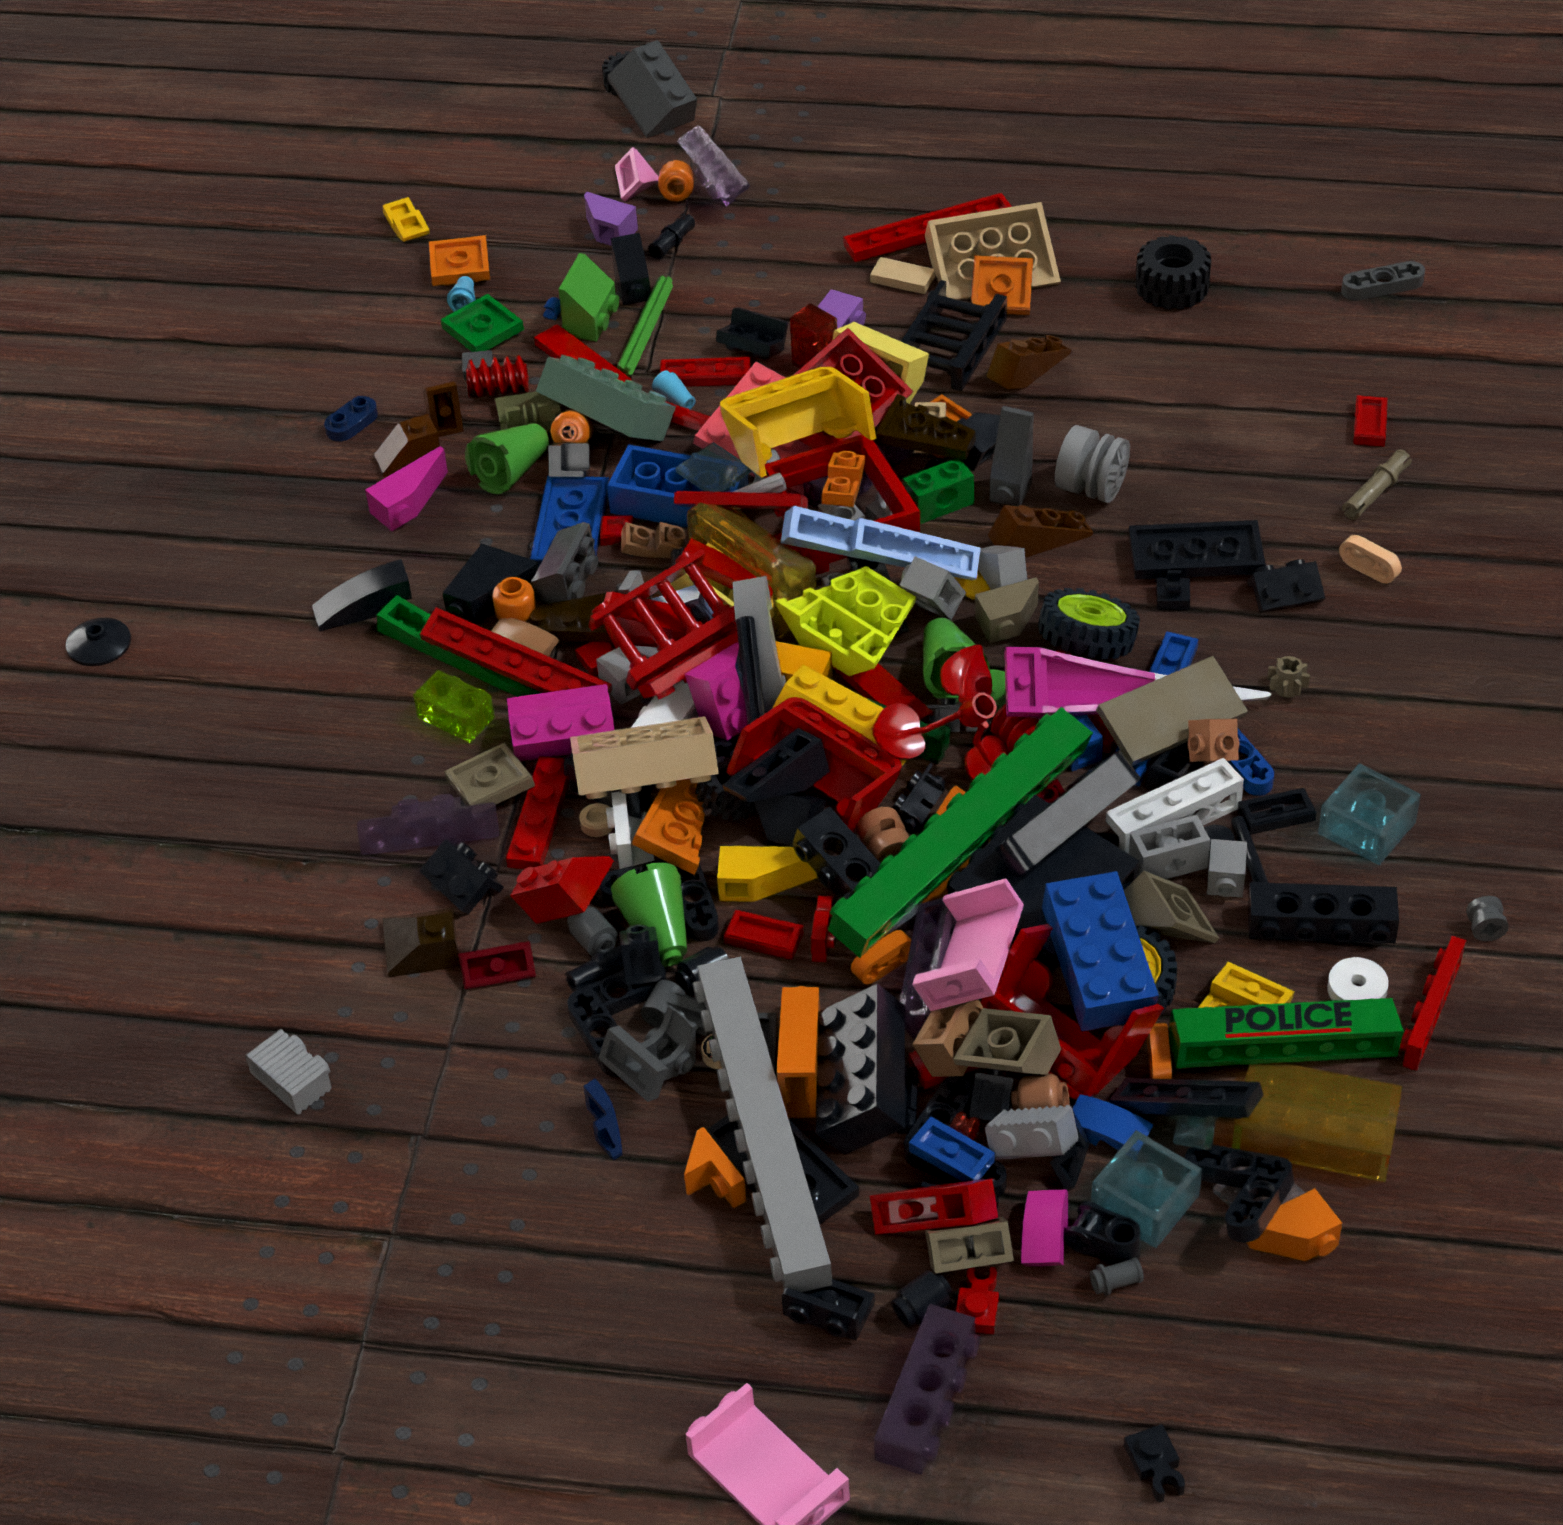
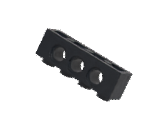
M830 806L798 827L792 843L799 859L803 862H808L816 871L821 884L826 888H830L838 896L839 900L842 897L850 898L859 883L851 881L847 876H854L860 881L865 876L872 878L878 872L877 869L881 864ZM825 851H833L837 856L828 855ZM917 905L885 936L896 930H902L907 933L914 928L922 909Z
M1250 882L1248 897L1249 939L1299 940L1304 942L1334 941L1339 943L1363 942L1375 944L1396 943L1399 926L1397 887Z

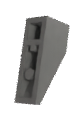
M1003 406L1001 409L990 475L991 502L1019 506L1023 503L1032 485L1033 412Z

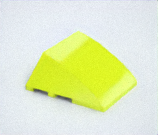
M866 566L831 579V585L818 590H814L811 587L803 590V595L789 601L785 597L776 600L775 606L801 646L832 652V666L844 674L852 676L876 667L915 604L916 596Z

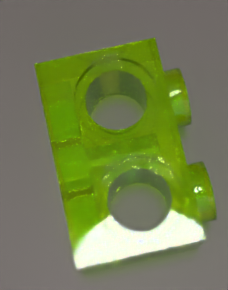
M437 670L413 694L418 718L469 743L495 718L490 694L481 688L473 687L461 681L458 677L450 676L440 670Z

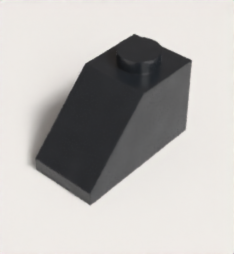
M640 233L611 238L615 285L623 306L647 301L651 294L650 281Z
M976 412L967 420L961 418L957 421L976 431V441L966 461L963 460L973 470L994 455L1000 415Z

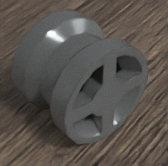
M1482 896L1468 904L1466 913L1469 921L1472 922L1471 930L1476 939L1480 941H1493L1499 939L1508 931L1509 924L1506 916L1503 915L1504 908L1499 898Z

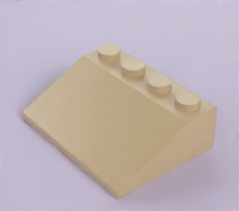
M1042 202L930 220L927 223L925 240L933 269H935L938 283L941 280L946 281V297L961 301L971 299L974 255L1033 258L1031 289L1061 283Z
M705 716L570 737L579 796L586 795L587 799L602 798L607 796V791L621 789L623 794L641 791L642 786L656 784V788L673 787L677 785V780L689 778L691 783L706 782L711 780V775L719 774L713 732Z

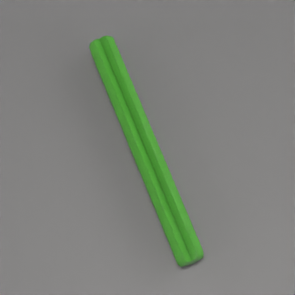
M662 275L658 277L617 364V368L628 377L632 376L673 288V280L669 276L664 277Z

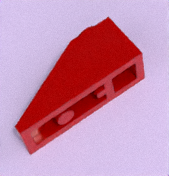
M992 1179L957 1182L869 1196L875 1235L973 1225L998 1218Z

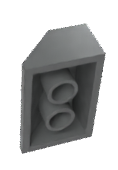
M658 40L634 48L608 75L609 82L646 138L695 120L697 98Z

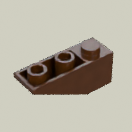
M1046 335L1045 338L1029 337L1028 340L1012 339L1011 342L997 343L986 377L1009 390L1025 388L1071 354L1072 349L1064 346L1061 339L1052 335Z
M1004 505L989 531L988 537L994 545L1024 548L1025 557L1027 558L1091 537L1094 532L1087 524L1085 517L1074 510L1067 512L1051 508H1029L1025 505Z

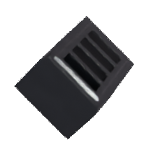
M1188 742L1163 752L1150 766L1145 787L1150 791L1198 770L1203 762H1190V759L1187 758L1189 757Z

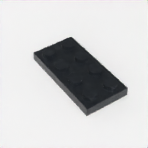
M1258 520L1129 526L1128 536L1134 579L1167 578L1168 570H1181V578L1250 575L1255 573L1254 570L1256 568L1266 566Z
M727 1115L706 1130L745 1179V1184L756 1193L754 1183L748 1185L744 1174L743 1162L748 1161L746 1152L739 1153L736 1146L734 1130H739L737 1121L730 1122ZM789 1119L820 1225L859 1197V1186Z

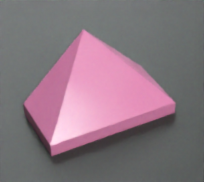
M634 147L615 165L620 196L624 201L629 200L658 182V175Z

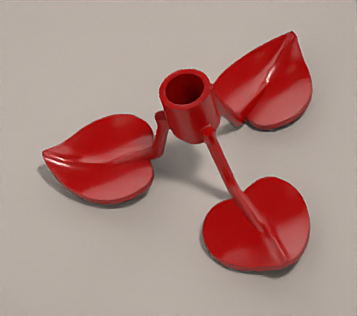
M973 645L957 651L944 662L941 668L940 680L942 687L948 694L959 696L958 701L962 703L957 712L924 727H920L917 713L906 704H891L879 713L872 726V735L884 752L902 760L913 759L925 750L923 733L959 719L965 726L978 727L972 741L975 748L969 750L965 755V768L971 781L980 773L986 775L992 770V764L1002 753L1007 755L1010 753L1007 746L993 735H988L980 741L984 730L989 727L986 721L993 717L997 710L996 702L991 696L992 677L984 658L982 645Z

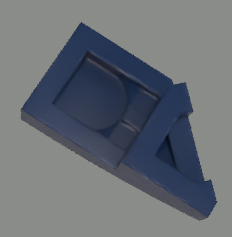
M595 1078L583 1086L586 1108L597 1119L593 1122L595 1140L614 1161L623 1155L619 1126L613 1104L604 1088Z

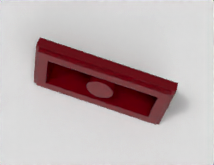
M530 941L458 954L465 990L536 977Z

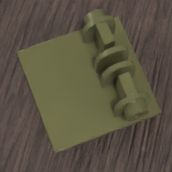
M536 391L495 398L501 430L535 423L549 433L552 422L561 414L559 402Z

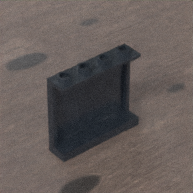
M1035 794L1026 804L1021 803L1012 814L1011 820L1005 826L1000 825L993 832L990 842L983 849L978 848L972 854L968 865L961 872L956 871L950 877L946 888L948 889V894L1006 878L1024 904L1014 934L1016 938L1021 929L1047 924L1042 910L1046 883L1117 871L1123 890H1125L1137 878L1140 861L1086 826H1082L1033 867L1016 878L995 851V848L1050 804ZM1049 935L1040 951V962L1045 964L1051 971V974H1053L1060 966L1051 935Z

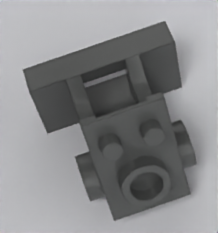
M670 1005L667 1008L661 1026L651 1029L642 1043L637 1042L619 1025L609 1028L598 1059L648 1102L659 1097L664 1080L676 1077L679 1074H686L696 1062V1030L698 1026L694 1021H688L682 1011L678 1012Z

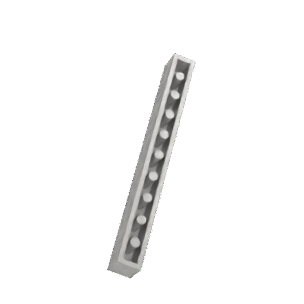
M741 957L697 966L699 981L693 982L695 999L697 1004L704 1003L706 1010L701 1011V1018L705 1033L712 1031L714 1038L709 1040L713 1062L720 1061L722 1069L717 1070L721 1091H728L730 1099L725 1100L730 1122L737 1121L739 1130H734L738 1152H746L748 1161L743 1162V1169L747 1184L754 1183L756 1193L751 1194L755 1214L757 1217L763 1215L766 1225L760 1226L765 1249L772 1248L775 1257L770 1258L773 1279L775 1282L782 1281L784 1289L790 1288L798 1292L831 1286V1262Z

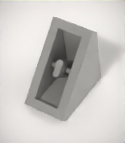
M995 545L980 549L978 570L991 590L1027 580L1024 548Z

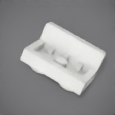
M621 792L611 793L613 807H607L606 814L608 828H615V833L609 834L611 855L618 854L619 868L622 869L654 861V855L631 844L647 812H644L642 819L629 816L626 794Z

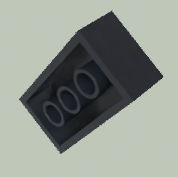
M875 984L819 1011L816 1134L844 1155L905 1128V1005L879 984Z

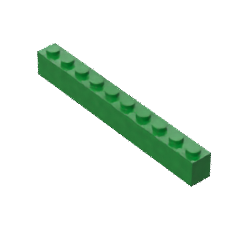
M1062 707L1052 716L1045 714L1036 724L1035 731L1032 734H1023L1014 744L1012 752L1008 755L1002 753L991 766L992 770L986 775L983 773L977 775L964 795L961 793L956 794L948 803L947 810L941 816L938 813L934 814L925 824L924 831L918 836L912 834L903 843L900 849L901 852L895 857L892 855L887 856L879 865L878 872L872 878L865 876L857 884L854 894L850 898L842 897L838 900L830 911L832 918L828 931L861 958L969 859L978 848L982 847L1000 825H1006L1011 820L1012 814L1021 803L1026 804L1035 794L1038 795L1085 752L1093 732Z

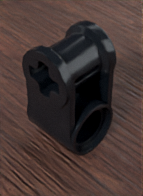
M1084 1201L1079 1205L1077 1210L1078 1217L1073 1225L1067 1227L1064 1231V1241L1070 1248L1112 1265L1128 1261L1134 1257L1139 1261L1141 1256V1230L1136 1220L1105 1209L1095 1202Z

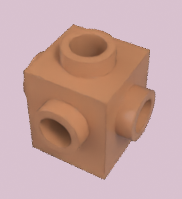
M1237 719L1188 720L1190 762H1204V766L1222 758L1226 761L1239 760Z

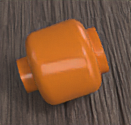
M673 160L662 166L659 171L658 188L664 198L669 201L679 202L691 195L695 176L689 164L680 160Z
M568 410L554 419L550 432L554 443H589L594 429L592 421L588 416L575 410Z
M509 577L498 583L493 590L492 599L498 620L501 618H514L526 622L531 618L530 614L537 606L534 589L528 581L518 577Z

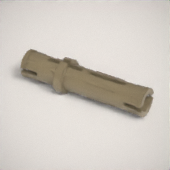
M1398 449L1383 465L1379 464L1374 469L1372 477L1342 505V511H1345L1350 506L1344 513L1345 516L1351 520H1357L1389 486L1393 487L1398 481V476L1411 465L1412 459H1408L1403 463L1410 455L1406 451Z

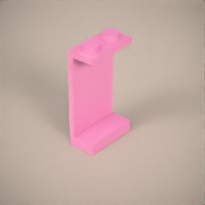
M1006 878L944 895L942 901L957 922L941 968L915 975L912 984L930 1011L995 995L1024 906Z
M748 1383L738 1391L729 1392L715 1410L706 1417L702 1416L696 1419L689 1427L688 1432L685 1433L688 1455L760 1525H821L850 1500L849 1478L838 1468L829 1475L824 1472L754 1405L753 1388Z

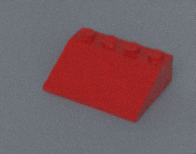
M848 327L794 374L797 375L819 367H833L869 392L875 428L883 421L897 394L907 399L914 392ZM821 431L797 440L816 449L861 435V433L855 431L847 438L838 439L834 435Z

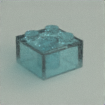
M1359 763L1322 805L1318 834L1380 865L1416 823L1421 794Z
M1136 1130L1092 1182L1091 1202L1136 1220L1140 1225L1141 1240L1157 1248L1198 1198L1202 1168Z

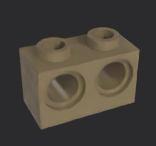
M1003 1217L973 1225L925 1229L930 1267L934 1273L1014 1261L1008 1221Z

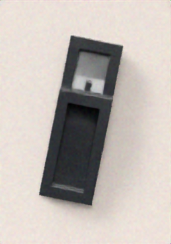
M402 559L380 565L347 580L313 604L312 608L319 631L375 618L381 611V606L387 605L396 595L405 600L412 599L409 579Z

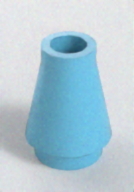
M462 276L447 295V303L452 311L455 312L476 300L473 280L468 276Z
M665 370L659 373L653 380L652 389L654 392L666 396L667 402L688 409H692L695 405L696 399L690 394L676 373H670Z

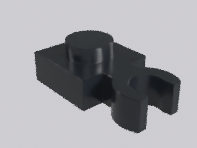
M1163 1424L1124 1437L1123 1446L1140 1480L1149 1477L1153 1478L1152 1493L1159 1503L1164 1501L1165 1492L1162 1487L1164 1484L1173 1485L1179 1496L1184 1494L1185 1480L1182 1474L1175 1470V1468L1179 1467L1180 1459Z

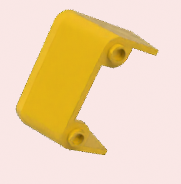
M833 367L815 368L727 397L720 402L722 418L741 462L759 477L767 476L765 464L772 457L771 448L821 431L834 435L838 439L847 438L855 431H858L870 441L876 439L869 392Z

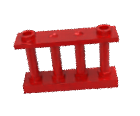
M702 548L694 553L691 550L683 553L674 561L676 564L611 604L608 601L599 604L591 612L593 615H591L588 625L591 631L604 624L631 663L626 682L633 691L639 685L737 627L734 606L724 605L698 567L703 563L706 554ZM685 574L689 576L714 612L712 614L713 619L705 624H702L701 621H696L671 585L673 581ZM657 591L661 592L686 629L684 632L686 635L677 641L673 638L669 639L643 601ZM631 607L658 645V653L650 658H647L645 655L641 656L615 618Z

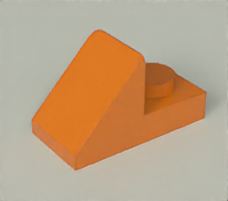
M704 1127L698 1129L684 1173L686 1194L691 1195L711 1184L716 1195L719 1198L725 1197L734 1209L747 1201L745 1179Z

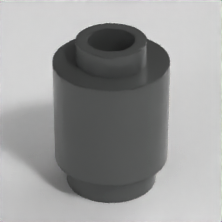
M588 906L584 913L568 917L569 932L591 956L599 952L604 954L614 948L618 933L596 908Z

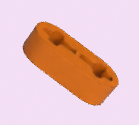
M893 931L880 939L861 958L856 956L851 964V971L862 983L866 985L872 984L908 961L915 951L916 944L904 931Z
M1155 1023L1147 1037L1150 1079H1172L1167 1023Z

